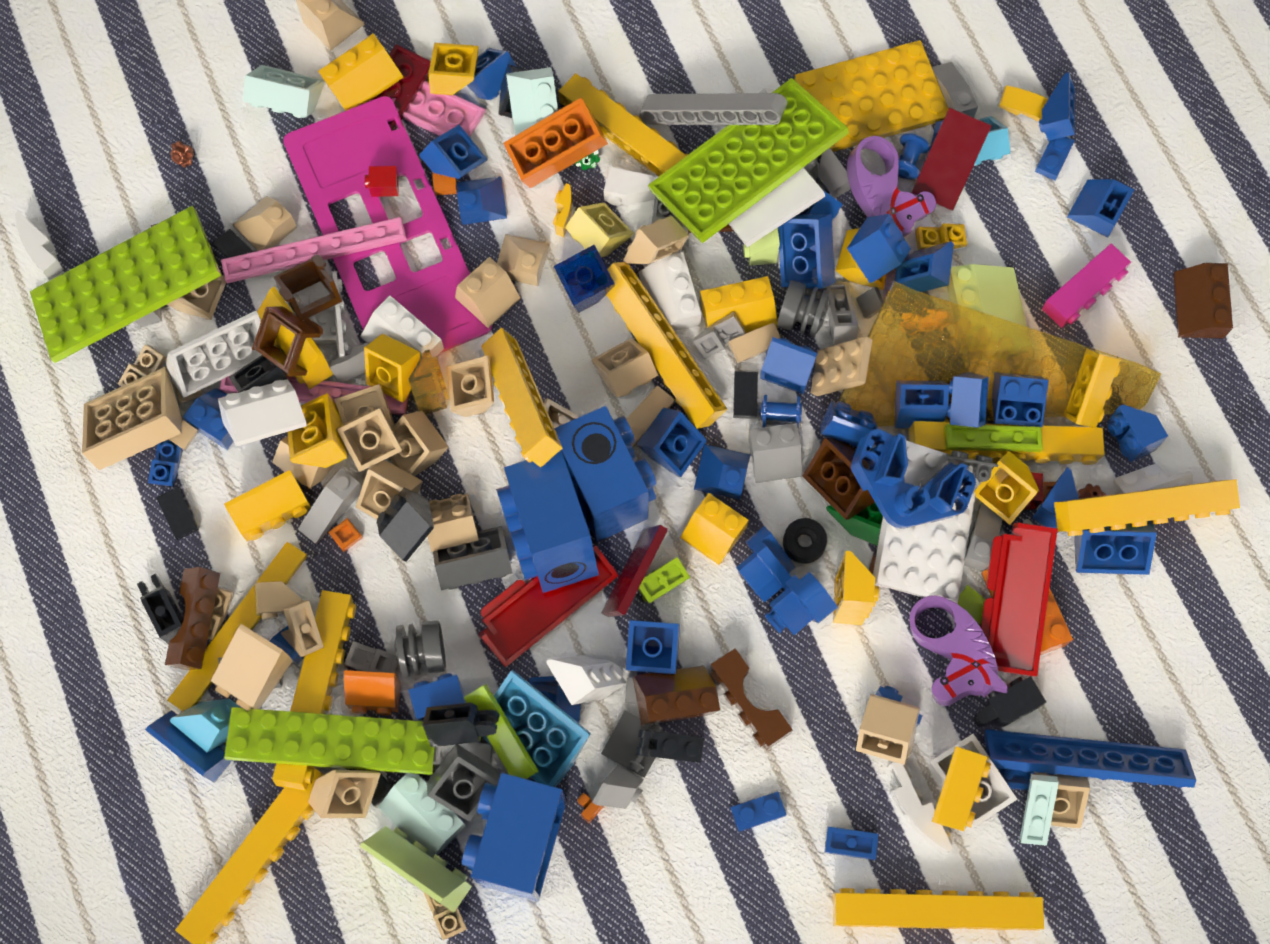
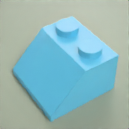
M992 116L978 119L992 125L974 166L981 164L984 160H998L1003 158V155L1011 154L1008 127Z
M231 699L200 702L172 717L170 722L203 750L209 752L227 741L231 708L241 707Z

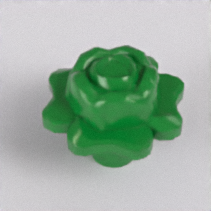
M598 150L577 161L575 165L581 166L582 170L596 168V163L600 162Z

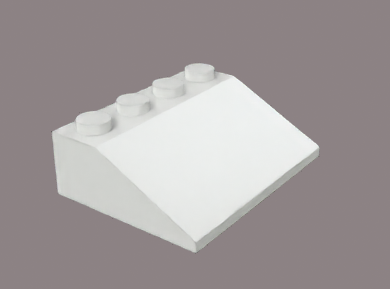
M257 311L168 352L166 364L168 372L183 398L234 374L262 355L258 351L252 350L260 326Z

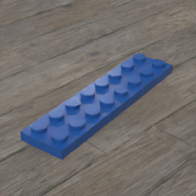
M985 729L984 741L987 755L996 768L1000 770L1012 769L1023 772H1042L1050 775L1061 774L1074 777L1098 778L1100 780H1121L1129 783L1141 782L1151 785H1170L1178 788L1195 787L1196 777L1186 749Z

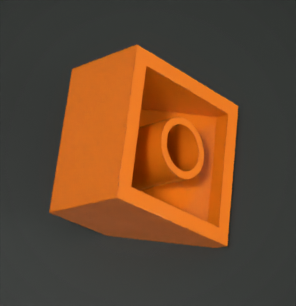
M344 670L345 705L352 709V713L366 714L367 710H374L379 715H391V712H398L401 682L395 673Z

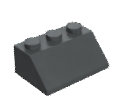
M502 526L477 531L478 541L433 551L434 565L441 590H453L462 585L478 584L483 580L503 578L506 575L513 574Z

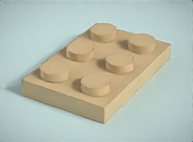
M865 336L818 350L814 376L812 378L811 394L821 396L865 384L872 339Z

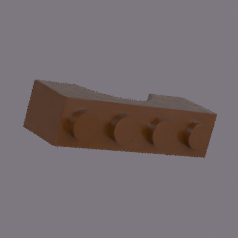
M202 567L184 569L179 593L185 600V616L180 630L169 641L165 660L166 666L182 670L202 669L221 573Z
M736 648L711 664L710 670L712 672L709 675L717 686L721 684L725 690L723 694L730 706L735 705L740 712L737 714L740 721L745 727L749 725L753 730L754 734H752V737L759 747L764 746L767 751L792 733L793 729L779 709L771 711L761 710L747 700L743 690V681L749 672V667Z

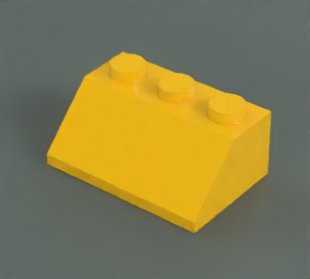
M371 34L318 71L345 111L367 103L403 78L374 34Z
M768 276L700 291L699 303L706 329L733 312L744 327L745 334L772 323L778 329L775 301Z
M1086 348L1063 415L1065 418L1079 425L1097 427V424L1102 421L1104 416L1103 407L1105 401L1112 394L1111 384L1113 378L1119 374L1120 359Z
M326 393L301 405L307 426L288 431L291 462L327 468L346 459V446L337 431V428L342 424L337 405L330 395Z
M291 470L224 503L232 520L246 541H254L261 538L264 532L282 527L286 523L285 521L293 517L299 518L305 515L307 510L311 508Z
M959 746L955 747L932 822L960 831H965L966 826L972 827L976 813L971 810L974 801L980 802L984 788L979 787L982 777H988L992 764L987 762L988 756Z

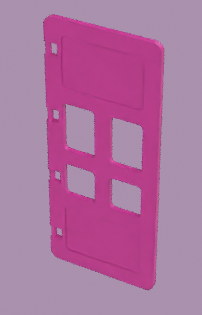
M386 96L380 97L285 135L283 139L285 148L323 235L339 232L329 210V205L354 194L361 196L372 223L389 220L379 197H371L369 188H365V175H369V166H397L399 177H407L423 213L422 217L403 224L406 239L409 241L426 233H431L443 258L437 264L417 272H412L400 247L406 241L333 258L363 331L373 312L389 296L393 297L442 340L444 349L440 353L484 336L492 330V326L487 328L455 298L457 285L469 276L470 273L391 98ZM395 120L399 129L391 131L388 122ZM421 178L425 187L418 190L414 181ZM448 238L451 248L444 250L440 240ZM385 252L396 279L370 291H365L354 268V263L376 253Z

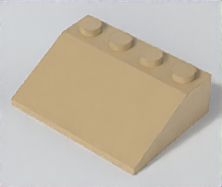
M166 367L84 404L82 454L98 470L112 466L123 459L134 456L143 450L154 447L182 433V417Z

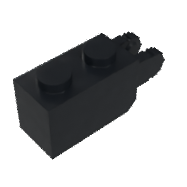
M155 573L150 577L156 589L149 592L147 585L143 581L137 583V586L142 594L140 600L159 638L169 644V641L180 630L184 619L170 591L164 587L159 576Z
M1020 676L1009 683L1010 688L1007 689V693L993 691L988 694L990 699L984 703L985 707L974 715L973 724L978 727H984L994 721L997 726L1005 727L1042 707L1046 700L1031 676L1026 679Z
M471 702L427 707L422 726L431 747L480 742L481 737L496 734L497 725L495 723L499 721L500 714L494 709L479 710L477 705Z

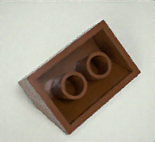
M1202 263L1175 271L1173 279L1178 338L1224 339L1233 329L1228 263Z
M825 438L802 477L845 520H849L875 501L868 489L863 492L851 470V462L855 450L847 443L834 438ZM862 459L864 468L869 469L868 462Z
M704 665L676 669V674L655 672L632 676L641 726L707 716L721 711L716 685Z

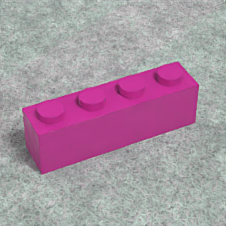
M1112 243L1109 244L1047 299L1042 310L1061 328L1067 323L1072 325L1081 316L1079 312L1084 308L1089 310L1096 303L1097 300L1095 298L1098 295H1106L1113 287L1111 284L1115 280L1120 282L1129 273L1127 268L1131 261Z

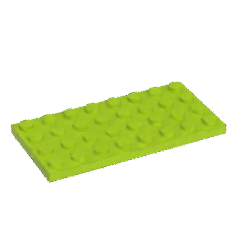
M793 78L772 92L784 96L787 100L786 108L778 124L728 125L648 184L649 190L701 243H704L849 134L848 127Z
M190 206L29 292L49 357L54 363H57L220 277L221 273L197 211L193 206Z

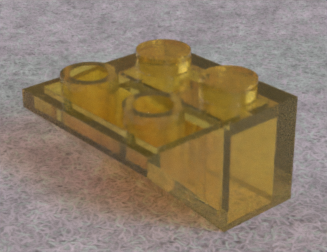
M430 349L425 350L409 377V383L418 411H423L426 415L446 409L447 404L445 400L450 398L437 356L432 357Z

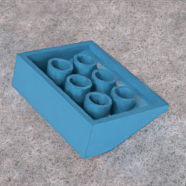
M511 670L494 697L538 769V772L530 777L537 783L556 787L573 766L591 733L514 670ZM484 736L483 738L490 743L487 736Z

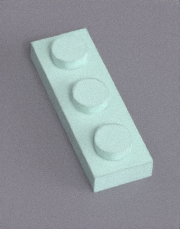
M1031 774L1020 834L1021 843L1047 845L1059 783L1057 776Z

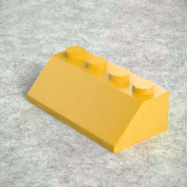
M275 286L269 290L257 311L260 320H262L266 307L283 306L292 312ZM281 324L274 346L288 355L295 334ZM306 338L297 364L304 368L307 374L306 376H295L300 385L305 383L310 390L332 376L333 373L312 338Z
M845 551L835 575L834 602L838 608L833 611V623L862 625L865 619L869 618V613H872V608L875 607L876 601L879 599V586H875V577L851 551Z

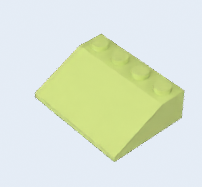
M978 264L951 267L950 281L947 289L963 363L1032 354L1014 268Z

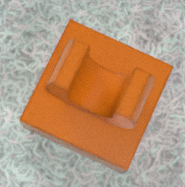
M584 792L577 799V802L585 809L581 816L588 823L604 807L592 803L593 801Z

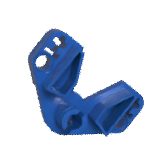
M874 429L860 439L851 462V470L863 492L868 489L881 514L890 525L900 529L953 518L966 511L976 485L975 476L966 470L967 465L963 463L955 465L950 462L919 488L920 486L905 483L904 475L908 467L904 435L897 434L894 436L883 430ZM862 459L868 462L869 469L864 468Z
M765 526L745 541L753 554L738 565L736 569L763 602H766L781 588L784 589L783 593L769 603L772 607L771 611L764 614L765 618L779 634L782 633L784 628H788L795 635L809 622L814 621L819 624L838 608L825 588L810 572L800 580L795 575L791 577L789 573L796 566Z

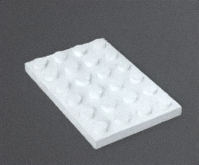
M906 441L908 467L904 475L905 483L920 486L919 488H921L950 462L955 465L963 463L967 465L966 470L971 473L973 471L974 463L949 459L946 457V453ZM976 479V485H975L974 491H975L976 488H977L978 479ZM974 491L966 511L953 518L900 529L890 525L883 517L873 571L875 584L922 598L941 596L958 604L975 500Z

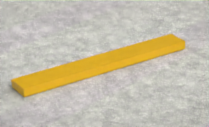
M287 541L256 583L282 581L287 585L308 557L307 554ZM256 583L205 649L202 669L189 670L167 699L168 702L181 711H185L198 704L213 684L211 679L219 666L218 658L224 656L240 624L253 630L261 620L262 615L256 616Z

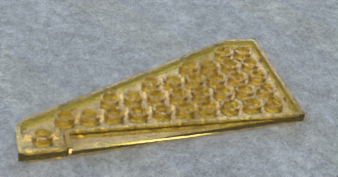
M893 281L868 334V338L872 339L866 382L863 385L844 389L838 401L849 404L851 409L856 411L866 410L872 413L876 419L877 427L894 426L896 380L944 381L950 386L953 376L972 372L989 377L985 421L994 420L992 406L994 373L998 372L1042 376L1048 379L1044 418L1064 417L1063 415L1087 348L1120 359L1119 374L1113 378L1111 384L1112 394L1105 401L1103 407L1104 414H1113L1121 405L1139 410L1148 403L1162 373L1139 363L934 297ZM950 392L948 406L952 402V394ZM947 414L944 422H950Z

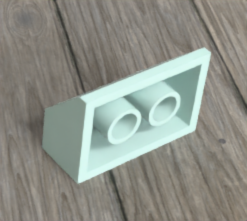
M261 65L245 75L243 101L251 103L253 107H268L277 113L289 112L293 113L294 117L305 118L315 111L325 81Z
M551 67L506 73L515 136L558 111Z
M407 773L378 806L398 829L408 835L407 839L412 844L416 840L428 850L425 854L431 858L435 854L438 855L467 827L453 811L427 796V783L415 773Z

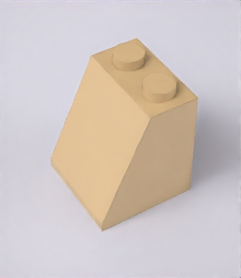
M296 0L303 23L330 50L364 26V22L342 0Z
M240 624L211 681L217 686L215 691L226 698L231 694L238 699L236 704L249 711L250 708L260 709L293 660L282 649Z

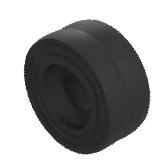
M800 518L788 525L783 536L784 551L790 559L801 564H808L818 560L823 555L827 545L825 529L819 522L810 518ZM801 535H807L811 538L812 544L808 547H803L799 544L798 538Z

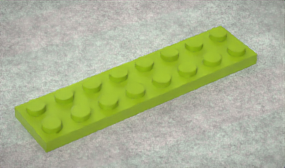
M232 707L224 757L225 760L432 775L435 747H431L422 726L423 721L264 709L255 710L251 708L247 711L244 708Z

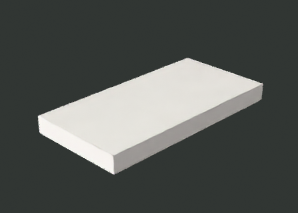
M803 167L730 222L729 225L746 247H749L824 198L825 193Z

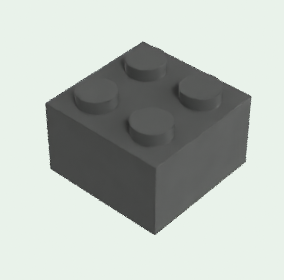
M457 744L427 781V796L470 822L477 813L485 783L498 785V769Z

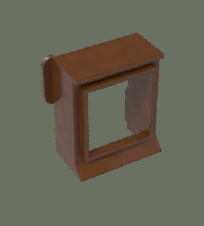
M319 254L273 277L280 295L289 304L296 316L302 320L342 302L334 280L324 269L326 262ZM321 282L329 292V295L299 309L293 294Z
M283 306L266 307L252 350L258 351L287 373V377L306 376L307 371L297 364L306 338H320L323 334V328L309 318L303 321ZM281 324L295 334L288 355L274 346Z

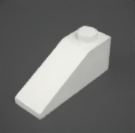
M610 167L604 188V201L612 205H631L654 200L655 195L649 190L648 184L658 177Z

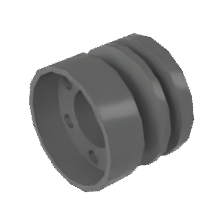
M791 280L777 326L792 331L796 322H800V334H804L807 325H810L812 328L809 336L815 338L817 332L823 326L829 307V291L824 290L821 299H817V287H814L810 296L805 295L806 284Z
M439 620L422 622L421 634H417L414 625L409 624L408 636H406L403 625L396 626L395 655L403 678L410 677V665H413L415 675H420L421 664L423 663L426 664L429 674L446 672L445 648Z

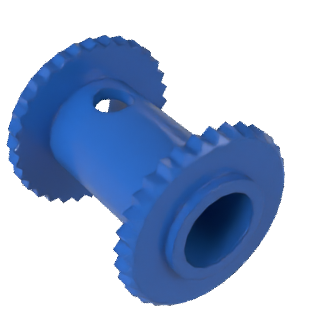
M908 133L902 135L899 140L903 150L899 157L898 177L913 180L918 178L920 174L919 169L916 167L920 154H925L930 150V145L923 137Z
M764 395L761 404L762 427H766V421L796 422L799 429V422H801L802 417L801 397L797 396V403L767 402V395Z

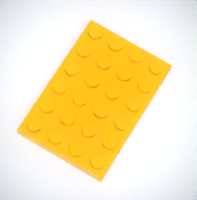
M921 40L795 75V81L848 127L849 134L830 147L833 152L857 146L863 139L870 136L885 138L935 124L938 121L944 120L948 111V106Z

